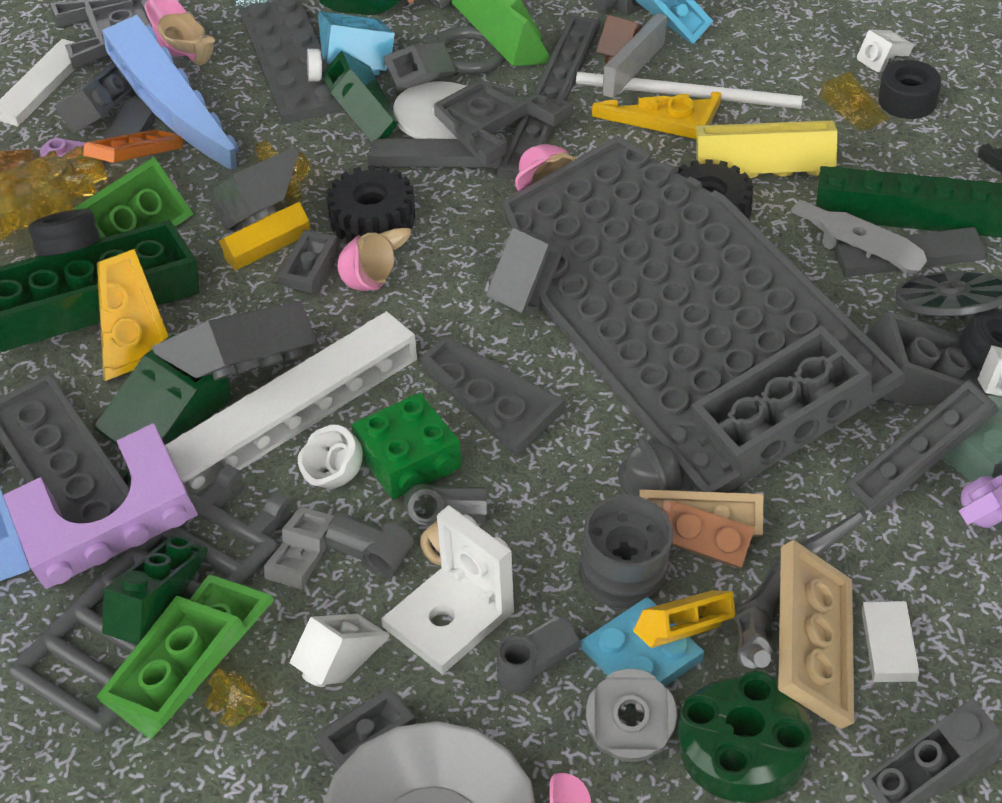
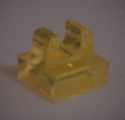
M218 668L208 681L214 689L206 701V708L217 713L227 705L225 714L219 720L222 725L235 727L249 715L257 717L268 705L241 676Z

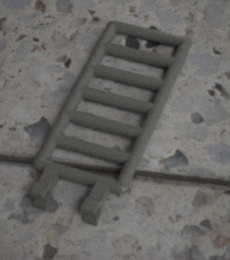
M226 464L218 473L215 483L201 497L192 492H188L200 516L256 547L242 563L180 527L171 528L147 540L140 546L128 549L11 664L9 675L96 733L103 732L119 715L107 706H104L99 712L93 710L32 670V668L48 652H51L104 687L115 672L62 639L80 622L131 654L137 645L102 634L103 616L92 610L104 597V588L149 554L148 552L163 537L168 539L170 536L187 537L194 543L207 546L208 552L204 561L228 574L229 576L225 580L243 585L276 551L277 542L270 535L278 527H283L293 516L292 512L285 509L290 503L289 497L275 491L266 502L264 510L250 524H247L221 509L229 499L233 500L244 490V486L236 482L241 475L240 470ZM192 579L184 594L191 597L201 583Z

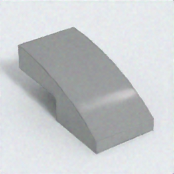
M300 506L282 529L283 542L264 565V579L302 590L327 547L325 535L329 522L334 516Z

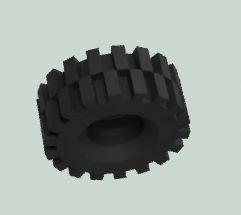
M705 159V164H699V161L695 160L691 161V167H687L685 164L678 167V172L676 173L687 179L690 176L702 182V187L711 193L716 190L725 195L750 220L753 183L749 181V176L746 172L740 174L739 167L734 165L728 168V162L721 160L719 165L713 164V159Z
M375 165L368 166V170L364 171L361 170V167L353 168V174L350 175L347 171L342 173L341 181L335 178L331 183L332 188L327 190L326 198L331 229L333 232L336 231V236L339 239L346 237L347 243L358 235L363 236L366 233L380 234L396 228L412 229L416 213L413 186L410 185V180L407 176L402 178V173L398 170L390 173L389 167L382 166L381 170H376Z

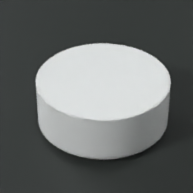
M307 49L308 82L320 81L322 79L321 50Z

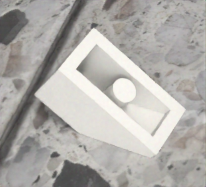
M359 614L310 617L289 663L302 671V677L315 686L325 687L328 684L344 683L388 640L389 634Z

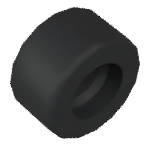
M918 60L896 61L889 64L882 72L878 102L882 109L890 115L904 119L923 118L931 114L937 107L941 76L934 67Z

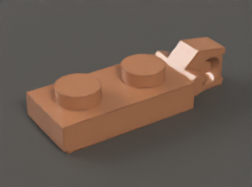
M668 500L664 501L663 507L660 508L668 515L673 526L672 546L729 566L742 568L755 528L677 501L675 503Z

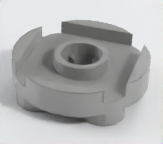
M622 669L606 676L605 680L593 689L586 706L587 729L598 750L614 759L625 762L643 761L662 752L673 735L677 720L675 700L668 688L666 690L664 685L657 681V678L649 672L639 669ZM634 704L636 712L644 714L643 721L637 720L636 726H627L626 721L618 717L619 710L625 712L626 708L624 705Z

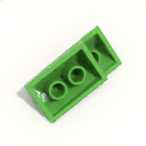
M452 0V4L512 66L548 63L550 55L541 42L543 36L521 0Z
M155 157L72 209L92 210L99 232V239L169 219L176 227L194 215Z
M209 574L189 600L180 596L174 598L96 697L146 737L152 739L274 601L272 595Z

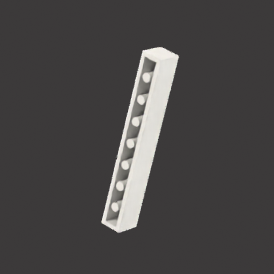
M386 311L166 444L187 492H192L198 496L203 494L215 483L218 473L226 464L238 470L243 469L416 361L415 334Z

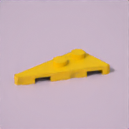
M711 92L710 99L692 100L689 98V94H680L673 97L638 98V105L618 106V100L594 102L592 105V117L696 139V126L711 124L721 103V92Z

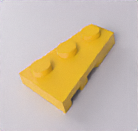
M135 249L97 262L104 381L133 371L142 357L152 350V346L169 337Z

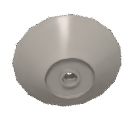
M434 721L398 726L360 745L334 773L323 803H535L532 781L509 749L477 729Z

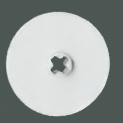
M435 81L406 89L396 98L393 106V113L399 122L397 126L415 139H457L434 115V103L466 86L453 82Z

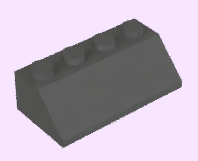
M299 301L209 320L152 346L154 354L191 376L199 378L212 374L215 381L237 372L238 374L249 372L259 368L260 365L261 368H266L282 361L285 363L305 355L304 348L317 342L303 304Z

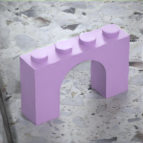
M154 423L117 440L131 474V487L122 505L112 514L101 520L91 523H73L63 519L54 496L41 477L3 495L30 568L45 589L56 584H62L71 577L93 566L101 565L110 558L132 547L140 546L147 540L171 528L179 527L187 520L198 516L171 455Z

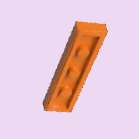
M158 129L89 141L84 143L83 156L115 163L181 149L184 139L175 133Z

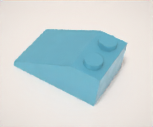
M319 11L318 20L322 58L326 64H330L342 50L370 66L374 75H380L381 70L386 71L384 68V56L392 53L395 33L386 24L376 18Z

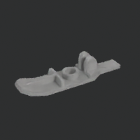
M799 200L791 209V213L810 220L824 232L822 243L827 249H834L838 242L844 241L853 247L867 251L866 258L868 259L874 254L890 261L904 273L917 274L927 262L924 251L907 238L846 212L826 211L803 200Z

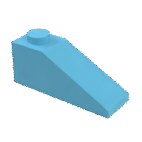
M635 0L653 15L657 13L667 15L666 25L691 44H694L713 22L694 0Z

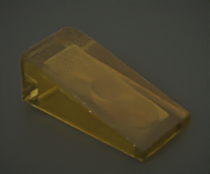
M850 71L824 82L818 95L819 98L861 132L888 120V117Z

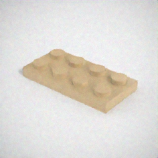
M792 540L781 546L778 690L831 724L843 729L854 723L852 579L795 540Z

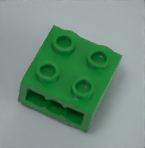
M420 392L351 424L352 433L361 443L362 461L392 500L405 495L409 488L416 484H428L440 477L448 476L462 467L459 439Z

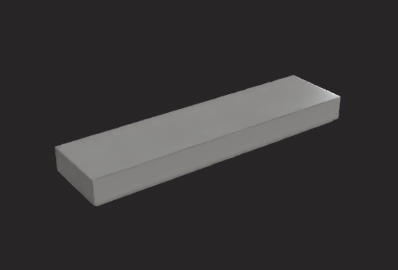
M659 13L654 15L604 66L602 90L604 96L614 98L665 43L667 15Z

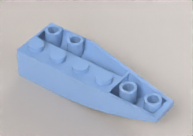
M135 15L103 29L106 52L136 94L152 112L177 135L209 158L228 169L237 168L236 154L239 153L236 141L231 135L226 136L223 132L217 115L214 112L209 113L206 109L201 93L198 90L193 91L189 86V80L184 70L175 67L169 50L165 46L161 47L158 44L152 27L150 25L145 26L139 16Z

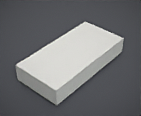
M906 601L863 602L862 617L873 682L918 681L919 668Z

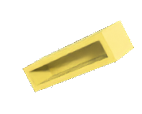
M834 121L696 126V160L699 161V164H705V159H713V164L719 165L720 160L728 162V168L735 165L740 168V174L746 172L749 178L757 177L759 173H772L774 176L787 177L791 176L793 172H807L809 175L818 176L820 175L821 166H837V128Z

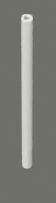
M577 72L576 84L603 87L604 74ZM632 78L622 89L668 95L689 94V97L710 99L711 92H721V100L796 109H801L803 96L642 78Z

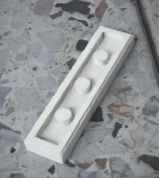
M61 39L0 99L1 122L19 126L75 70L72 68L65 46L66 44L74 43L73 41Z

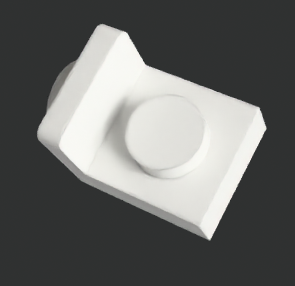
M868 30L857 55V60L876 72H883L889 58L909 56L914 44L891 30Z

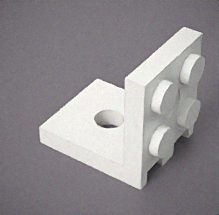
M449 505L437 514L441 569L381 618L384 629L442 675L514 613L512 554L510 548L499 537L493 538L482 530L472 517L460 514ZM440 614L449 615L454 619L446 626H436L431 623V620Z

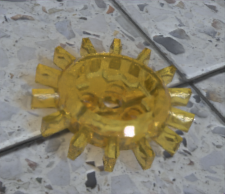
M76 146L62 157L58 156L56 151L53 150L49 151L45 157L36 158L28 163L23 160L17 163L16 168L0 172V240L7 239L13 230L28 227L30 223L37 219L56 214L59 211L73 210L71 203L77 197L94 195L97 190L93 183L107 179L102 161L83 156L82 147Z

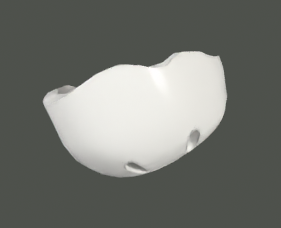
M329 425L318 429L310 435L307 444L299 452L298 466L300 472L311 485L327 489L343 486L351 481L360 469L363 456L361 443L351 431L340 425Z

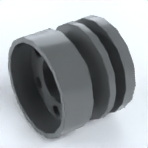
M618 495L606 498L593 506L585 518L579 577L584 589L596 601L609 607L629 609L647 596L651 600L658 596L665 583L673 542V526L668 515L656 503L640 496Z

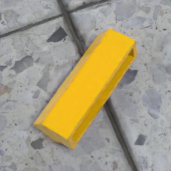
M299 201L224 237L218 242L223 250L224 259L236 271L299 240L304 230L310 231V223Z
M711 590L643 609L633 632L649 647L654 648L716 629L721 626L723 621L733 619L735 616L733 591Z

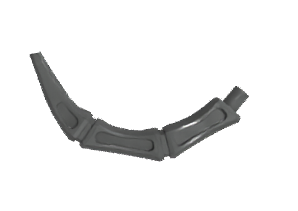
M859 510L823 532L799 542V544L820 557L845 534L866 521V512ZM781 557L773 558L764 581L744 604L737 608V615L734 616L739 634L738 661L745 668H764L771 662L770 654L773 650L766 634L771 630L770 624L774 621V609L780 601Z

